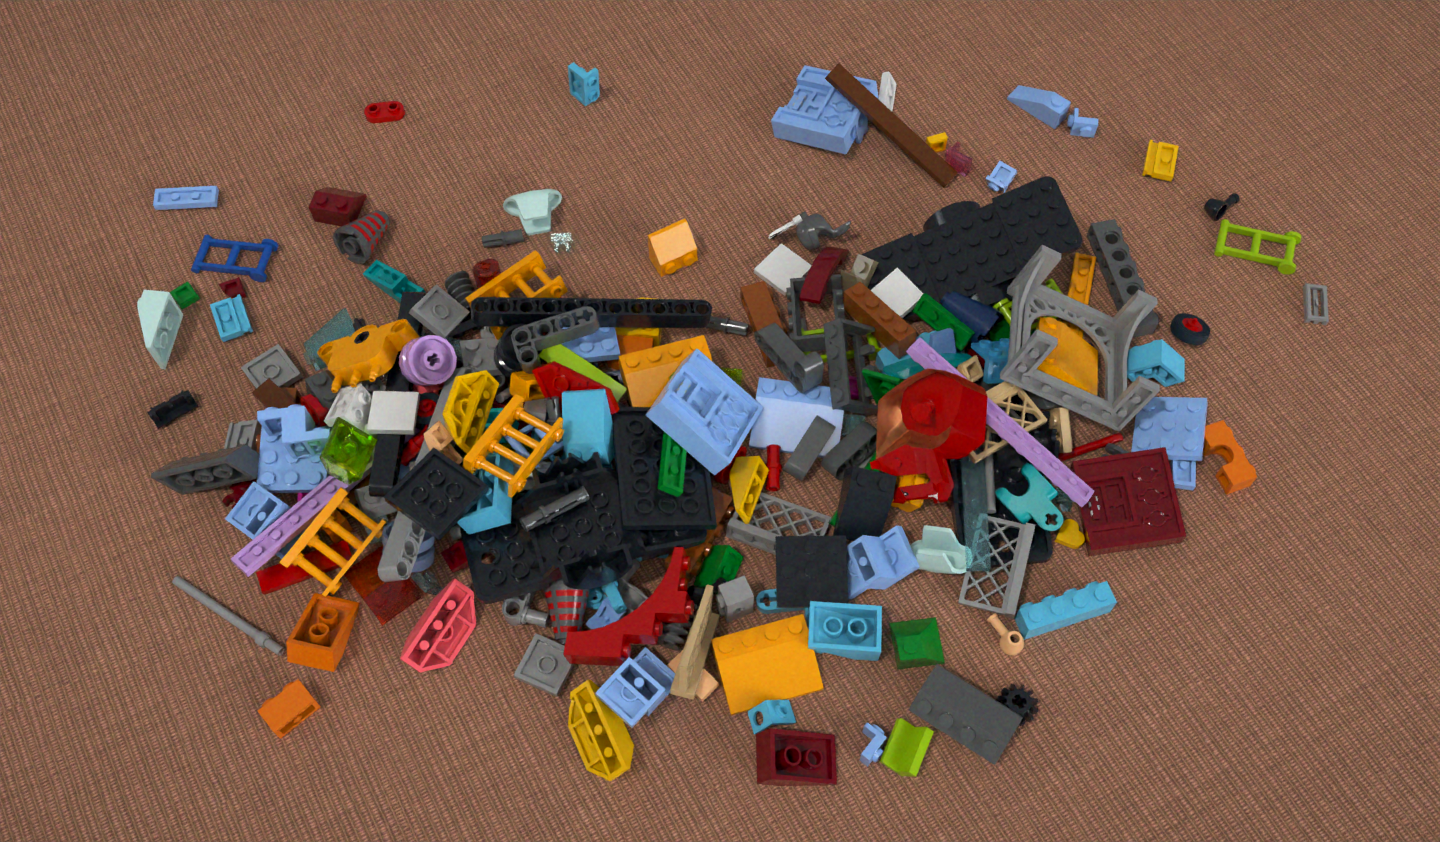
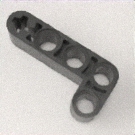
M586 306L516 328L511 334V339L522 370L525 373L533 374L532 370L541 366L539 350L593 334L599 328V321L596 311L592 307ZM570 325L568 329H562L564 326ZM544 332H549L546 336H540ZM527 339L525 342L519 343L520 340ZM533 358L532 361L525 362L526 359Z
M774 322L754 332L757 345L800 393L822 382L824 363L817 352L813 351L805 356Z

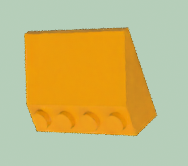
M1040 317L1036 330L1038 329L1058 338V343L1037 369L1097 396L1098 350L1064 323L1051 317Z
M701 335L620 355L619 370L624 386L627 388L626 392L631 407H651L668 383L670 375L677 370L681 362L696 348L712 361L705 336Z
M803 614L711 639V650L731 716L749 711L765 700H789L824 690L815 652L812 649H808L809 630Z

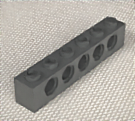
M1116 220L1091 223L1087 238L1116 309L1119 311L1138 289L1145 292L1144 282L1137 273L1136 263L1129 254V246L1124 242L1122 230L1117 225ZM1153 309L1139 323L1132 338L1154 333L1159 323V318Z

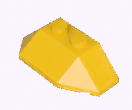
M487 370L456 376L442 413L445 428L455 443L466 454L483 434L499 386L497 380Z
M586 680L570 692L571 703L569 707L568 728L586 770L608 781H612L630 769L634 744L623 720L595 695L599 687L592 680Z

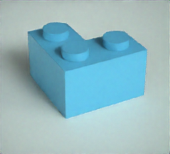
M1162 339L1154 340L1141 346H1134L1128 350L1127 378L1132 382L1138 376L1146 379L1155 378L1164 387L1185 382V359Z

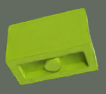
M897 718L880 762L900 776L916 777L934 731L928 727H914L904 719Z

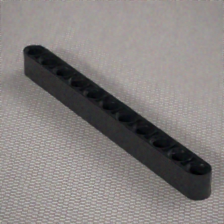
M403 292L398 320L407 319L421 337L423 324L410 315L409 312L426 293ZM399 351L393 367L388 371L385 391L413 392V383L409 382L401 372L399 366L401 351ZM377 434L369 480L370 497H384L398 483L406 434Z
M478 297L471 303V319L477 326L510 327L520 323L530 324L588 306L596 311L599 327L705 328L710 322L712 305L708 301L691 299Z

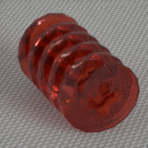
M495 259L479 261L472 269L477 289L501 274L499 263Z

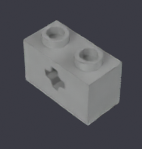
M745 575L718 585V595H715L717 600L716 608L720 617L724 616L727 623L753 613L754 595Z

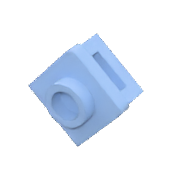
M1074 108L1073 114L1068 116L1067 127H1070V135L1094 138L1098 127V119L1078 117L1079 108Z
M999 161L990 176L987 175L985 178L988 183L987 186L995 192L1000 190L1004 193L1017 174V170Z
M607 597L603 600L596 614L587 621L586 625L591 630L604 627L622 619L627 611L625 610L617 614Z
M866 723L862 733L869 737L871 742L862 752L860 761L868 767L872 761L876 763L882 756L884 750L881 748L885 745L887 737L879 726Z

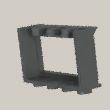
M841 274L832 275L829 279L826 294H833L835 319H845ZM806 277L791 278L790 287L786 288L787 300H791V302L787 303L788 315H792L791 318H788L789 331L793 330V333H789V337L802 352L826 350L824 334L802 336L799 297ZM844 332L845 349L848 352L847 332Z
M843 318L823 324L832 409L864 414L865 417L878 413V405L869 404V398L873 396L869 387L867 388V383L862 374L863 369L878 371L877 367L873 365L865 367L864 361L865 356L875 352V346L870 344L863 346L862 336L874 332L875 327ZM844 332H847V336H851L853 340L859 401L851 400Z

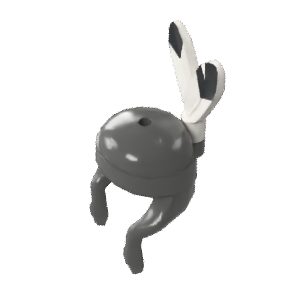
M804 211L794 217L793 221L772 232L768 238L772 239L796 225V234L800 243L807 250H815L820 247L818 239L820 235L836 238L846 233L850 228L851 220L833 230L820 214L808 216Z

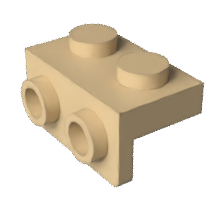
M1065 407L1046 409V411L1050 412L1049 428L1057 429L1056 440L1060 441L1059 453L1072 452L1069 409Z

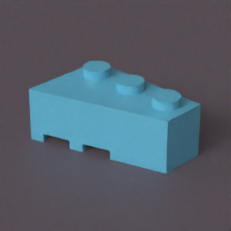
M496 452L488 454L486 457L487 461L513 475L514 465L509 459ZM477 469L473 475L487 484L489 490L457 522L468 534L511 523L512 498L508 496V483L483 469Z

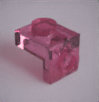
M957 141L953 147L950 146L947 149L944 157H946V162L966 177L970 171L973 159L959 152L961 143Z

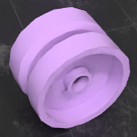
M427 335L410 340L403 346L399 355V366L402 374L409 382L418 386L437 385L445 382L452 376L456 368L457 357L454 348L446 339L436 335Z

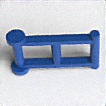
M204 235L191 271L199 273L200 270L249 275L254 281L265 282L267 275L264 272L272 252L277 251L279 245L271 239H263L261 244L213 239L210 235ZM209 246L231 249L225 265L203 263ZM240 250L262 252L257 268L234 266Z

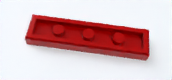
M345 540L329 545L330 548L349 561L352 557L349 543ZM318 550L304 554L306 560L324 573L340 568V566ZM279 563L256 572L263 595L313 577L300 566H294L293 564L286 568Z

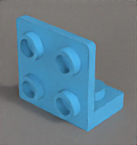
M1001 338L999 341L980 340L979 343H971V348L985 359L983 381L986 384L1004 382V380L1000 379V372L1008 363L1009 339Z

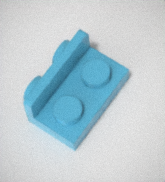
M574 62L568 66L570 94L584 106H587L591 102L596 101L600 96L598 69L593 68L586 72L584 68L579 67Z

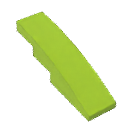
M562 344L543 349L539 354V357L547 363L555 361L610 388L617 403L627 390L626 387Z

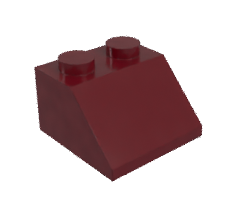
M325 187L315 191L309 204V210L315 222L342 227L358 219L367 196L364 193Z

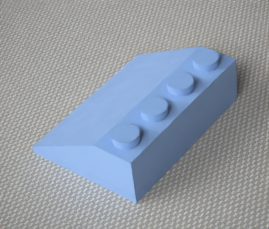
M759 377L756 401L763 406V409L751 428L749 448L767 450V446L775 444L781 446L780 452L792 454L817 415L836 426L818 457L823 458L840 442L844 410L832 409L830 387L816 385L800 393L790 381Z

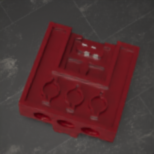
M1166 447L1072 461L1070 470L1095 491L1083 507L1078 505L1088 556L1182 543L1185 539L1186 532Z

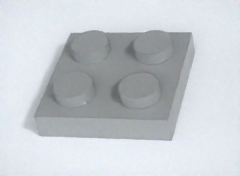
M437 284L409 312L410 315L436 336L444 339L470 313V311Z
M494 337L460 341L463 367L472 366L476 372L487 370L492 376L502 375L494 361V350L499 340Z
M279 344L241 367L255 388H258L268 378L278 387L286 388L303 378Z
M536 633L513 676L517 680L558 697L574 664H569L564 657V645Z

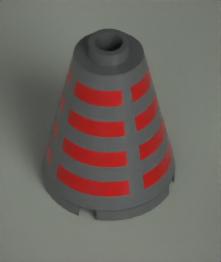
M375 210L338 228L333 234V240L337 249L342 255L347 253L349 255L347 259L351 262L363 264L368 260L390 226L389 217L385 212Z
M563 579L549 583L550 587L545 588L544 593L555 640H559L560 644L565 645L567 632L582 630L590 589L569 588L564 585Z

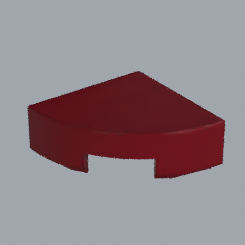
M239 277L219 284L223 293L228 297L235 298L238 294L242 298L247 297Z

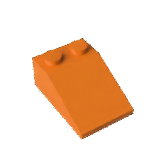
M314 593L286 641L287 662L334 672L343 656L360 603L332 596L325 597L322 594Z

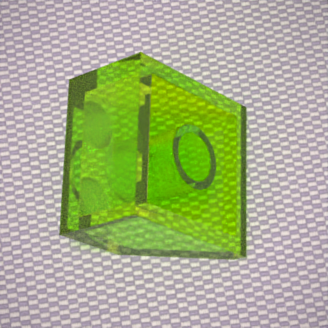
M337 417L319 458L329 475L349 485L362 478L377 439L342 418Z

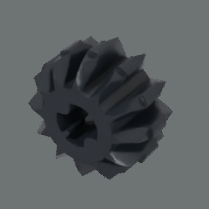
M1013 683L1009 686V689L1003 688L1001 690L1002 695H998L996 700L1021 715L1023 719L1019 725L1024 726L1025 720L1031 722L1034 719L1033 715L1037 714L1038 708L1034 705L1038 703V699L1031 698L1033 690L1024 691V684L1020 685L1019 689H1017Z

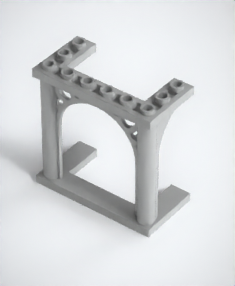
M1041 245L1007 288V294L1013 296L1008 363L1000 372V379L1116 431H1120L1160 391L1159 384L1142 376H1138L1127 388V356L1129 346L1139 323L1157 305V298L1138 289L1114 317L1100 312L1041 284L1061 260V253ZM1042 316L1059 317L1080 327L1094 340L1105 361V399L1037 369L1057 346L1058 338L1038 329L1030 337L1031 325L1035 319Z

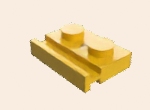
M1149 140L1142 175L1145 176L1147 174L1151 175L1152 178L1171 182L1174 176L1179 146L1164 142L1154 143L1153 140Z

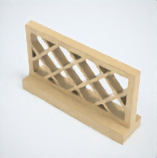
M1004 381L986 391L988 398L997 406L1005 407V413L1008 415L1010 409L1022 411L1021 419H1012L1022 428L1026 426L1024 429L1028 433L1047 422V418L1022 388ZM1018 394L1023 401V406L1010 403L1011 397ZM1025 412L1034 414L1038 420L1036 422L1025 421ZM988 424L985 430V442L982 444L984 445L983 452L976 455L972 451L968 455L974 464L1009 444L1004 439L999 443L989 441L990 433H998Z
M706 584L670 689V694L692 700L695 698L711 648V639L714 638L720 614L712 613L713 586Z

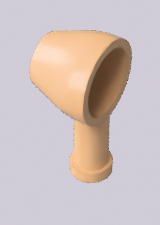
M996 613L991 615L987 621L992 624L1001 636L999 641L1001 650L1008 655L1019 654L1024 647L1022 635L1017 631H1009ZM1010 637H1015L1018 642L1013 643Z

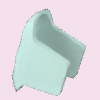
M555 189L527 191L508 197L503 203V208L508 214L520 218L528 236L551 231V211L561 203L562 195Z
M924 525L922 540H917L910 545L920 570L934 573L961 574L967 572L972 564L971 551L958 542L950 528Z

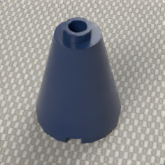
M953 291L951 294L947 292L940 301L945 309L975 332L970 343H979L980 340H983L995 325L996 320H999L1003 314L998 309L956 291Z

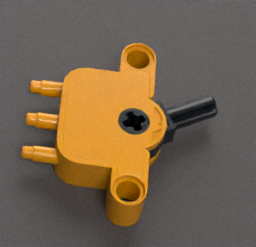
M355 318V323L353 324L355 332L351 336L322 345L317 354L335 377L331 391L337 393L341 385H350L354 388L359 382L365 380L374 382L377 377L387 373L393 367L399 351H402L403 346L410 340L420 337L407 319L397 320L381 325L378 328L373 324L366 325L363 318Z

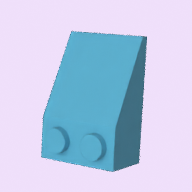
M605 389L562 392L563 447L566 459L569 457L568 453H572L587 462L594 452H598L601 464L610 463L615 458L613 421Z
M810 601L808 649L854 660L878 661L881 654L882 606Z

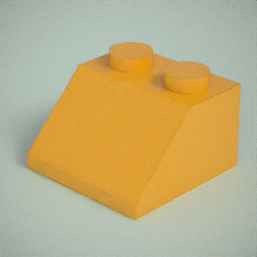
M682 219L648 235L649 258L661 277L672 274L676 270L684 266H690L695 261H698L697 246L686 219Z

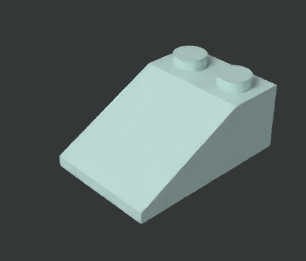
M143 290L141 298L138 299L137 307L145 346L159 367L166 369L183 313L169 292Z

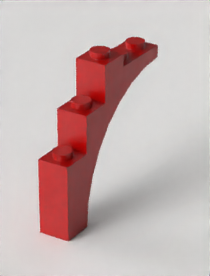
M674 547L671 562L663 580L653 594L636 610L604 627L588 631L567 632L563 655L569 664L621 666L631 655V644L657 645L658 636H661L663 631L662 622L689 623V616L693 615L694 601L690 599L687 593L688 581L685 577L686 570H690L691 559L690 556H687L684 547Z

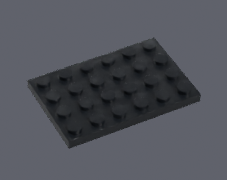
M619 407L620 410L617 413L611 414L613 421V443L622 530H715L717 522L710 471L687 452L683 493L676 497L659 490L658 481L664 431L646 416L651 407Z

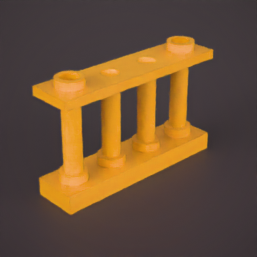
M535 250L465 299L471 308L472 301L478 297H510L508 294L518 287L527 298H559L568 290L560 275L552 280L543 271L546 269V266L540 254ZM534 276H537L545 284L536 292L526 283ZM489 326L497 340H499L502 337L504 331L507 328H509L503 326Z
M517 394L512 397L463 458V468L472 475L477 469H483L507 482L508 496L511 498L517 491H522L528 476L553 443L560 441L564 434V429H562L563 418L559 417L551 426L525 412L523 408L524 398ZM521 419L547 434L539 442L514 429L512 424L515 420ZM508 435L534 450L528 458H525L499 444L500 439ZM490 452H496L521 467L515 475H512L487 461L486 457Z
M340 487L280 561L286 568L291 564L300 566L324 584L327 588L322 595L325 597L329 592L333 595L342 585L339 581L374 536L378 539L380 538L383 527H385L384 524L387 522L383 518L378 524L349 502L350 499L347 497L350 492L344 487ZM337 508L340 510L344 509L372 531L364 542L334 521L332 514ZM321 527L325 529L328 527L357 549L349 561L319 539L320 536L316 533ZM307 545L310 548L313 546L342 568L334 580L304 558V554L301 552Z

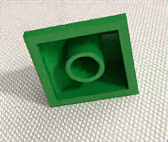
M936 617L889 623L897 670L931 666L937 663L939 665L945 664Z

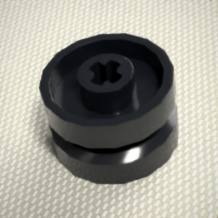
M520 323L507 328L494 350L496 367L503 375L510 379L513 372L523 371L515 353L511 334L516 328L527 324ZM522 339L519 341V343H523L527 339ZM528 358L525 362H530L533 358Z

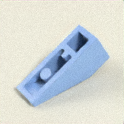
M1020 85L1007 97V100L1053 129H1056L1066 118L1071 104L1070 101L1055 92Z

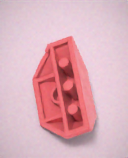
M454 578L431 601L407 637L400 660L419 673L450 666L476 627L474 592Z

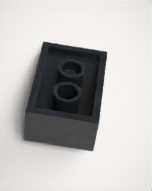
M856 466L845 469L833 536L846 535V540L855 541L862 535L880 537L893 500L897 476Z

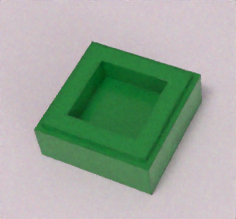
M188 281L169 292L181 310L200 300V297Z

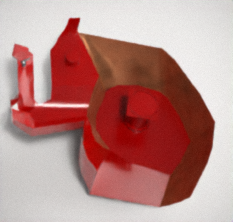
M927 368L901 382L878 401L876 459L870 462L871 470L877 469L894 476L926 473L930 478V481L926 484L897 487L894 490V501L892 503L905 504L908 500L933 499L934 503H941L949 500L954 483L946 459L966 457L985 442L988 396L983 387L948 371Z

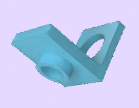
M765 700L747 712L754 734L760 733L772 725H791L796 723L789 700ZM759 711L763 715V723L761 725H758L756 722V714Z

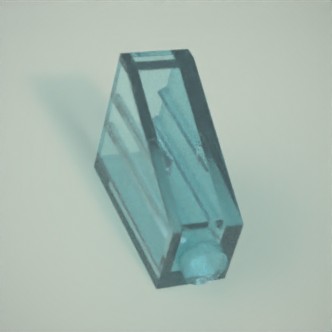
M346 308L337 313L304 343L307 351L303 353L308 365H313L315 371L328 367L317 354L322 345L351 336L355 332L353 322Z

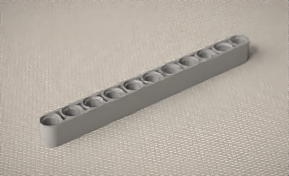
M474 367L456 368L452 376L444 382L428 429L437 421H440L445 427L442 413L456 376L476 372ZM425 438L415 466L430 452ZM452 440V441L450 442V444H451V445L453 446V448H454V447H455V444H456L455 441ZM399 511L378 566L379 578L384 582L406 580L410 577L426 531Z

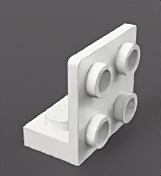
M361 383L357 384L354 388L349 386L340 389L324 422L329 427L347 423L367 446L373 445L377 434H368L367 432L372 395Z

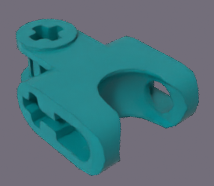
M1025 463L1021 468V472L1026 477L1029 485L1024 495L1015 496L1006 488H998L994 491L1001 503L1022 524H1026L1033 519L1042 529L1047 531H1055L1063 524V515L1051 502L1058 495V492L1029 463ZM1046 514L1055 515V518L1053 519L1055 522L1054 525L1051 523H1045V521L1047 520V518L1045 517Z

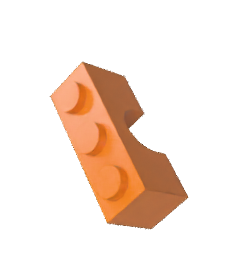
M1224 420L1205 426L1203 456L1217 454L1225 459L1227 464L1223 465L1215 476L1226 495L1251 486L1257 478L1256 470L1248 462L1243 448L1238 445L1233 437L1231 428L1226 425Z

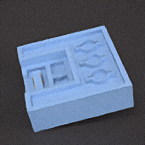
M804 65L796 79L797 86L793 91L794 95L787 106L778 108L771 119L774 137L847 154L855 139L856 143L861 144L863 135L868 131V120L862 112L825 79L831 71ZM854 76L878 98L876 81Z
M696 348L681 362L646 413V416L712 474L716 475L731 463L762 411L763 406Z

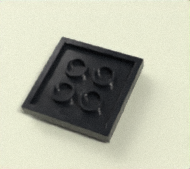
M433 448L384 498L388 504L435 538L441 540L489 489L487 484Z
M846 535L775 536L777 608H809L810 601L848 604Z

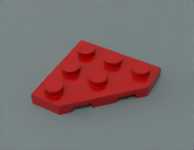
M555 361L538 366L532 370L545 398L550 397L552 399L551 396H559L561 415L562 392L605 389L611 414L617 413L620 410L610 388Z

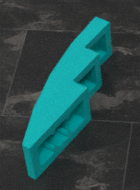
M376 260L363 273L365 278L399 303H401L403 292H425L424 288L409 281L405 274L379 260Z
M962 353L940 354L954 368L972 357ZM912 358L883 368V372L887 375L900 379H907L925 370Z

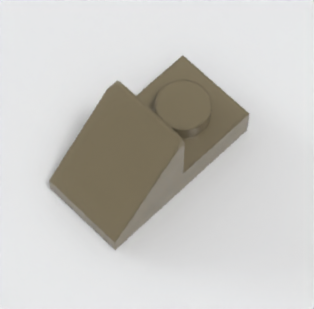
M858 254L850 273L841 270L843 293L860 281L868 287L879 262Z

